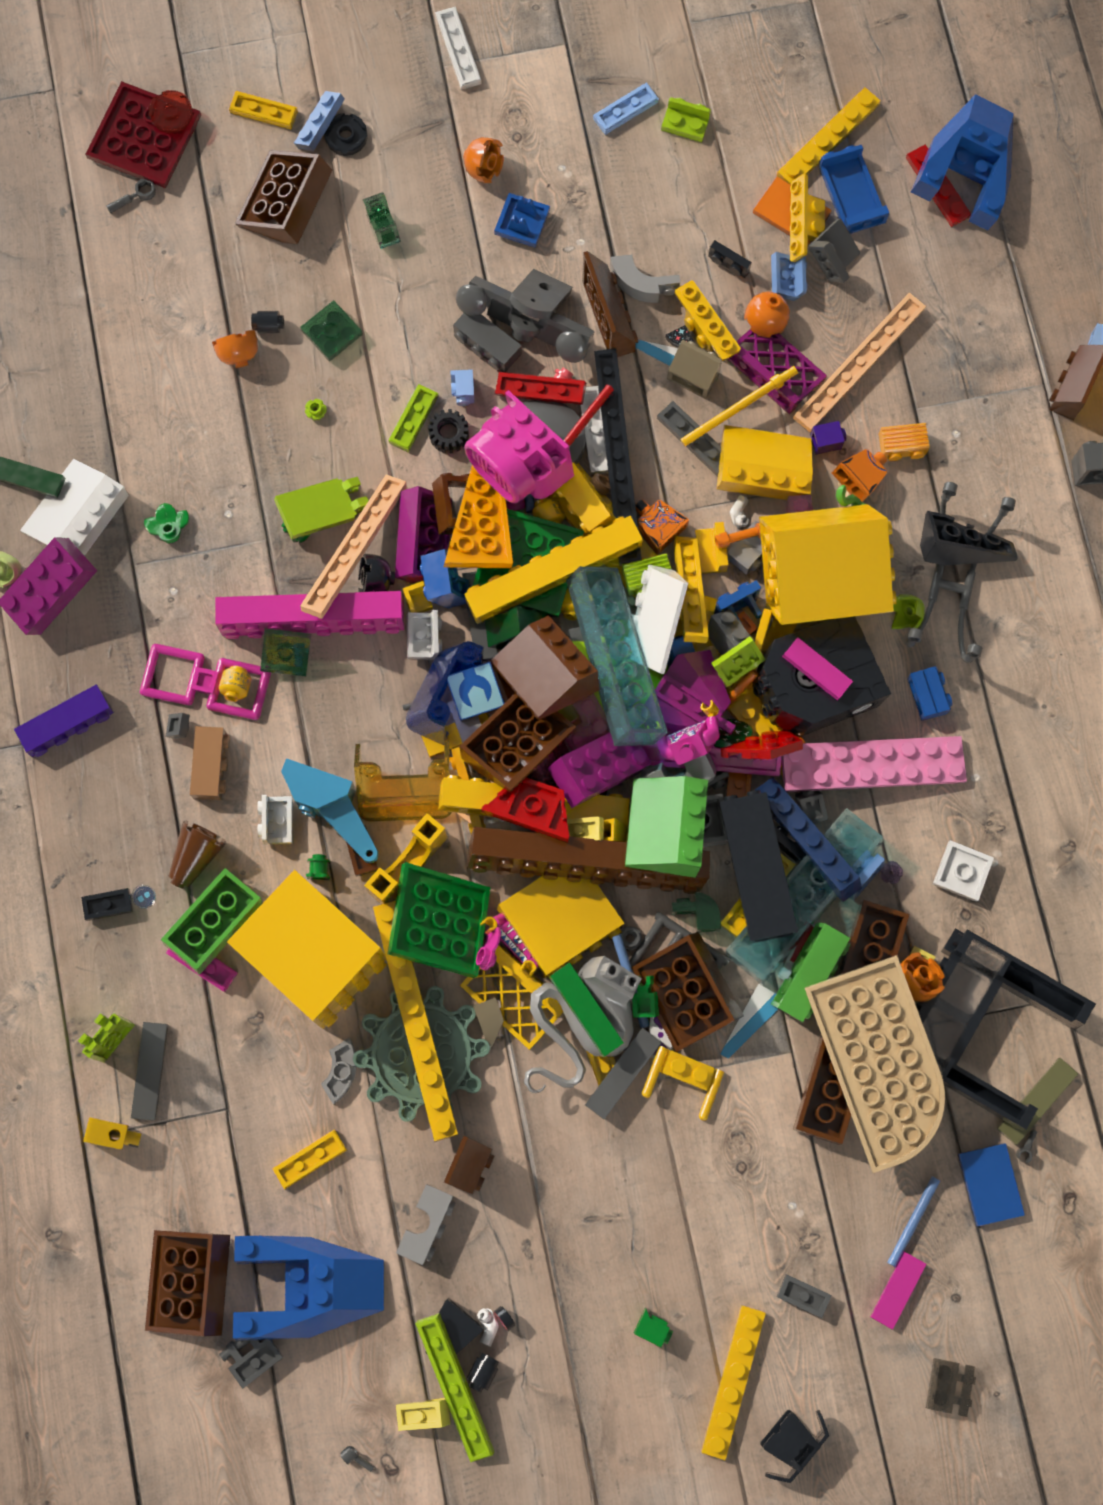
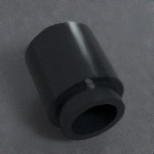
M257 311V313H252V330L258 331V333H280V330L284 329V315H280L279 311Z
M482 1353L480 1358H476L466 1378L470 1381L468 1386L480 1393L483 1389L488 1391L499 1370L497 1368L499 1362Z

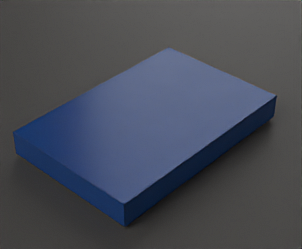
M1006 1143L958 1154L976 1226L1025 1216Z

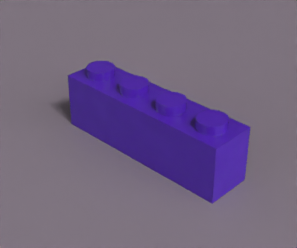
M96 684L14 728V731L26 753L31 757H39L47 753L48 748L66 743L72 735L86 732L89 726L94 723L105 722L110 718L109 715L114 712L102 690Z

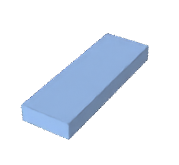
M646 82L594 114L593 119L606 135L657 104L659 98Z

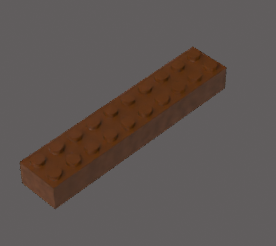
M474 827L469 841L467 869H473L477 873L496 871L499 875L517 873L526 878L537 875L543 876L547 880L567 877L569 882H580L581 879H590V883L596 885L606 882L614 883V886L617 887L636 885L639 889L656 887L665 892H671L676 889L683 890L686 894H696L701 891L710 877V851H702L701 868L694 878L625 867L627 842L599 841L570 836L569 841L565 842L541 833Z
M863 900L859 904L850 940L848 941L850 947L844 955L839 975L896 955L898 956L910 914ZM821 1034L793 1130L833 1144L842 1145L851 1113Z

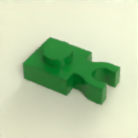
M654 975L646 976V984L643 985L640 981L637 987V993L632 998L633 1018L659 1016L658 994L651 991L654 984Z

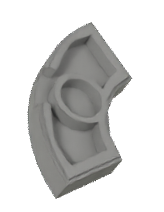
M350 1038L329 1050L332 1058V1069L321 1085L333 1105L345 1096L356 1075L357 1066L353 1063V1056L356 1052Z

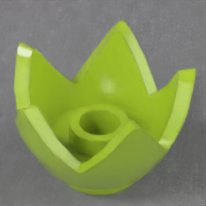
M900 594L896 597L897 603L893 605L896 614L891 629L908 627L910 629H917L924 619V603L916 596Z

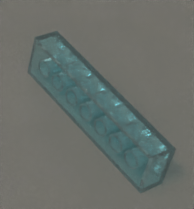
M579 566L566 579L589 661L598 670V692L614 746L654 745L668 732L619 570L616 567Z
M847 808L824 834L825 838L856 874L864 862L881 846L884 838ZM807 855L786 879L798 933L796 935L750 944L747 928L745 927L726 949V956L762 986L838 897Z

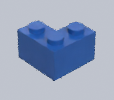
M443 549L421 556L422 564L420 565V571L424 577L425 586L423 587V592L427 600L449 609L467 604L464 594L467 593L470 585L469 580L458 575L457 568L443 567L448 550Z

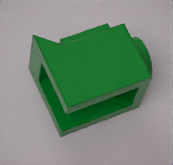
M644 1308L633 1333L662 1347L663 1343L668 1344L673 1330L667 1326V1321L652 1314L649 1317L647 1309Z

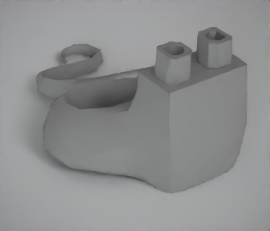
M605 956L594 957L581 966L578 976L624 1042L606 1055L615 1057L628 1048L634 1034L630 1000L633 998L642 978ZM544 983L531 993L530 1011L537 1025L571 1057L577 1067L575 1077L566 1080L542 1067L531 1068L525 1072L524 1084L532 1093H539L546 1087L544 1084L539 1090L533 1089L530 1084V1077L533 1074H541L561 1087L573 1088L583 1080L586 1072L579 1052L546 1018L542 1010V1001L549 997L556 999L563 1009L571 1030L583 1048L593 1056H602L552 983Z

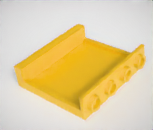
M541 876L498 904L497 907L498 912L505 916L543 972L542 977L544 979L568 963L572 966L583 959L582 954L589 950L592 953L602 946L601 941L608 937L612 940V937L621 934L622 931L620 929L624 925L623 920L600 887L590 883V879H581L580 882H569L567 877L547 880Z

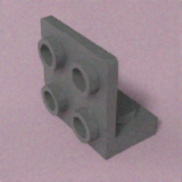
M836 219L808 246L828 281L845 283L850 278L846 267L860 254V251L842 219Z

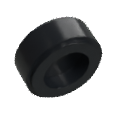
M503 1306L493 1311L507 1331L515 1327L514 1320Z

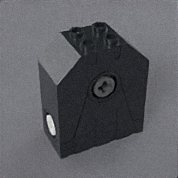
M856 616L829 619L775 639L763 654L766 660L758 666V676L752 682L753 692L761 700L764 716L769 718L771 724L798 736H804L877 708L891 695V691L877 665L871 648L856 620ZM797 637L853 681L838 701L782 657Z

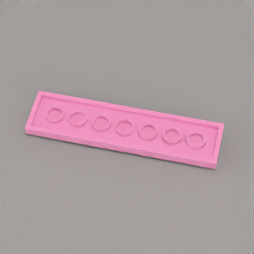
M961 736L805 743L802 750L783 755L781 758L784 790L786 792L957 784L967 781Z

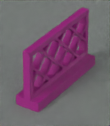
M749 329L736 341L741 348L740 352L727 359L760 388L768 383L771 377L775 376L774 371H786L793 367L789 366V358H797L800 361L801 367L795 366L798 372H801L802 380L789 379L778 390L774 389L767 393L789 415L827 377L823 371L779 333L769 338L757 337V334ZM744 342L753 343L754 351H746L741 345ZM757 343H768L769 352L758 351ZM773 344H781L784 347V352H773ZM758 357H769L770 365H762L758 361ZM773 357L785 358V366H774ZM805 372L814 373L818 379L806 381ZM791 386H802L803 393L797 396L791 390Z

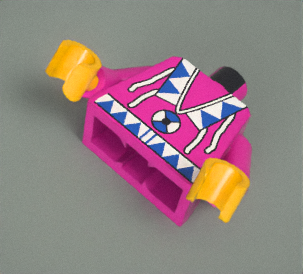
M710 700L711 705L709 707L704 703L701 704V710L708 717L706 720L665 736L666 731L660 721H658L659 727L653 730L651 725H649V731L653 738L656 739L660 754L665 760H675L677 765H681L710 752L720 736L718 718L715 717L719 713V708L712 700Z
M500 913L494 917L485 918L480 923V925L487 924L490 927L485 933L490 934L496 927H499L501 930L500 941L522 964L519 971L521 972L522 969L529 970L530 973L527 978H531L539 966L505 916Z

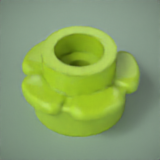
M320 399L309 400L305 405V414L312 420H320L326 414L327 407Z

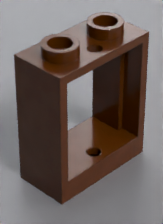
M443 473L432 483L438 531L441 535H452L457 518L452 517L448 487L466 488L469 474L455 476L452 473Z

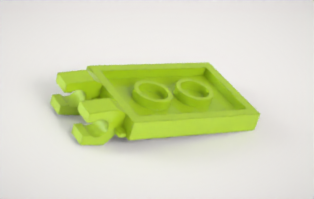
M336 478L275 496L274 501L291 540L354 521L355 516L361 513L368 503L367 496L357 498L354 501H351L349 494L359 490L358 487L361 486L359 478H350L344 482L342 479L338 480Z
M100 1013L94 1022L100 1025L101 1028L93 1038L86 1033L79 1038L78 1042L85 1045L82 1053L88 1058L105 1063L134 1028L135 1024L130 1020L115 1013L109 1018Z

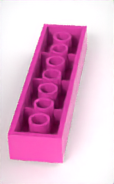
M401 591L338 593L322 619L301 611L300 605L308 594L215 597V624L221 635L227 639H238L239 636L261 638L262 635L281 638L285 634L305 637L308 636V633L329 636L331 633L340 632L341 635H352L354 632H363V634L371 635L376 634L377 631L396 634L399 633V630H405L404 601Z

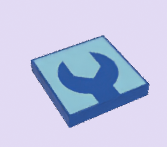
M490 662L446 676L460 721L499 709L504 704Z

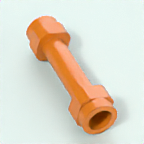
M756 523L753 528L731 534L723 532L715 535L714 539L717 548L723 549L729 547L730 543L755 536L761 538L760 523Z

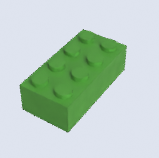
M224 868L161 938V941L169 950L200 975L228 944L227 941L263 904L261 897Z
M817 922L793 963L789 978L784 979L771 1005L801 1022L805 1018L808 1020L813 1010L805 987L825 981L828 977H833L838 969L836 963L839 957L844 956L850 947L848 943L850 937L825 923Z

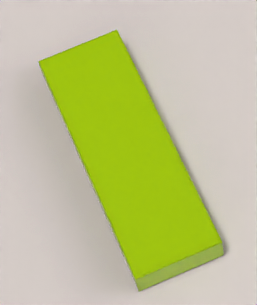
M418 384L388 440L389 444L407 452L410 451L439 396L437 392Z

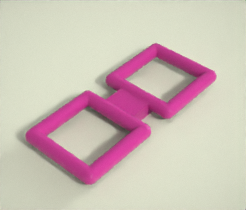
M161 644L152 645L140 687V694L142 696L190 706L193 704L196 692L209 694L206 705L208 710L252 720L260 718L271 676L270 668L220 658L214 671L202 668L205 656L202 653ZM159 654L194 661L186 695L150 688ZM239 666L246 669L248 673L261 675L252 710L217 703L220 692L219 684L223 671L226 668Z

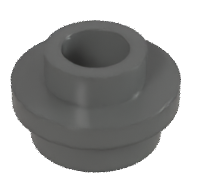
M632 926L623 928L621 936L625 949L634 950L638 948L642 941L640 931ZM629 934L634 936L632 943L627 942L625 939Z

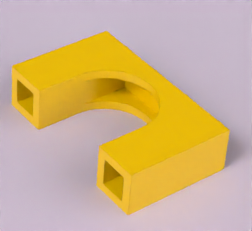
M428 813L413 828V837L397 860L386 870L379 868L364 885L367 892L381 905L392 902L397 897L402 864L407 862L423 867L448 838L445 828Z

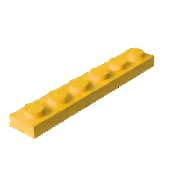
M864 87L777 172V177L791 185V182L802 174L808 175L820 163L821 157L833 151L880 105L881 100Z
M675 536L673 545L676 572L688 583L681 609L684 642L707 643L709 636L697 538Z
M741 1305L701 1453L726 1460L766 1314L763 1311Z

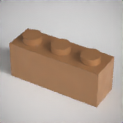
M195 726L190 796L193 799L221 800L222 794L226 792V780H223V773L228 769V758L225 757V748H229L230 736L227 735L223 727Z

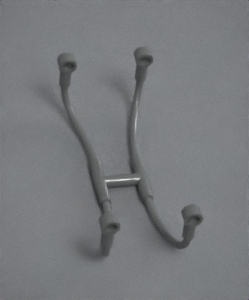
M953 482L944 483L940 505L941 514H946L947 502L951 496L956 495L958 485ZM1011 497L1002 498L999 515L987 532L993 534L1003 517L1007 516L1009 511L1014 510L1015 499ZM936 564L924 619L918 629H909L906 642L909 648L915 646L916 642H921L923 630L931 615L934 603L937 602L939 590L943 588L962 593L959 605L958 643L963 661L971 663L975 658L981 657L982 646L969 644L966 654L964 644L965 612L968 610L977 564H971L970 569L967 571L964 585L942 579L945 565Z

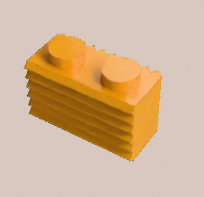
M926 423L881 427L878 433L881 452L889 461H898L902 457L908 456L911 459H919L924 457L930 448Z

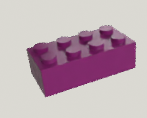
M54 537L0 598V606L25 635H41L95 575L97 569L69 538Z
M626 724L560 757L547 769L558 787L564 790V796L570 807L574 808L638 775L650 766L652 762L630 726Z

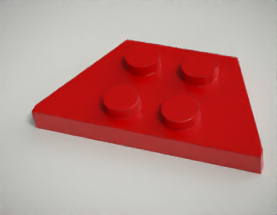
M785 729L774 732L766 731L762 732L761 736L746 737L745 741L721 748V757L729 758L741 753L742 759L771 760L802 750L803 740Z
M525 778L512 792L503 788L497 793V797L490 803L482 806L481 812L483 814L565 842L569 841L565 796L562 789Z

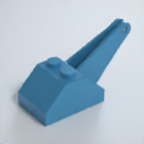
M286 758L281 772L302 814L311 818H315L316 815L323 817L366 863H374L378 859V851L352 804L357 791L353 781ZM372 852L373 855L371 857H368L367 853Z

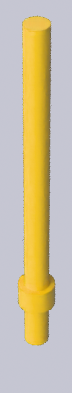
M795 366L780 375L776 374L771 377L768 383L681 438L682 444L684 446L689 445L767 393L784 386V382L798 374Z

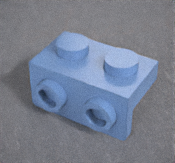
M775 252L771 255L772 292L791 301H795L806 294L808 286L806 282V256L796 262H792L788 254Z

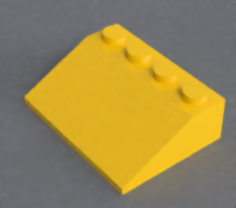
M730 425L723 426L717 490L805 503L811 495L813 475L811 438Z

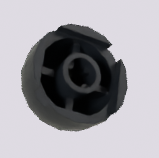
M364 553V557L360 560L358 580L361 579L363 589L358 588V592L388 591L390 585L395 583V572L391 571L390 564L379 555Z

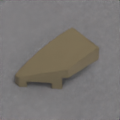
M496 998L473 1006L485 1040L489 1043L490 1048L493 1047L504 1022Z

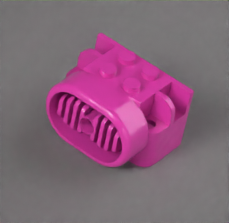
M508 390L505 393L508 405L501 410L496 406L491 409L492 417L482 425L481 431L465 443L466 455L476 471L507 501L516 504L529 494L536 499H545L574 476L569 445Z

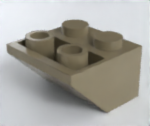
M682 339L668 370L667 379L706 399L719 377L722 360L717 354L710 351L706 352L700 349L696 343L687 342Z

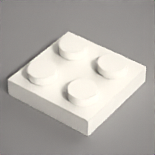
M950 840L932 885L977 902L994 858Z

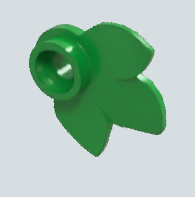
M163 503L157 508L156 517L146 518L144 525L151 535H158L166 543H174L179 539L181 529L188 524L189 514L187 510L176 513L172 505Z

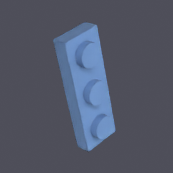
M324 92L294 142L298 149L315 150L345 100L341 93Z

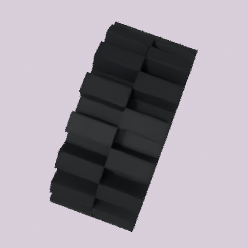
M448 409V412L445 413L444 410H441L440 415L438 413L434 414V419L431 418L430 425H428L431 443L435 445V449H441L443 453H446V450H449V453H453L454 449L458 452L461 450L460 447H464L469 439L467 420L465 421L463 414L460 416L458 411L452 413V409ZM444 425H454L458 430L457 434L453 438H444L440 434V430Z

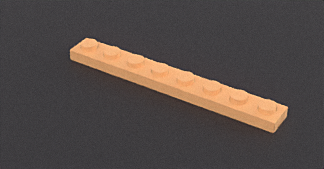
M908 293L794 415L793 419L808 432H811L813 426H817L917 319L926 306L911 293Z
M385 475L300 605L302 612L321 619L324 617L400 499L401 491L407 488L406 481Z

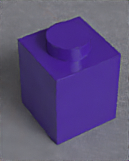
M839 421L813 426L810 433L815 455L841 450L847 439L845 429L841 428Z

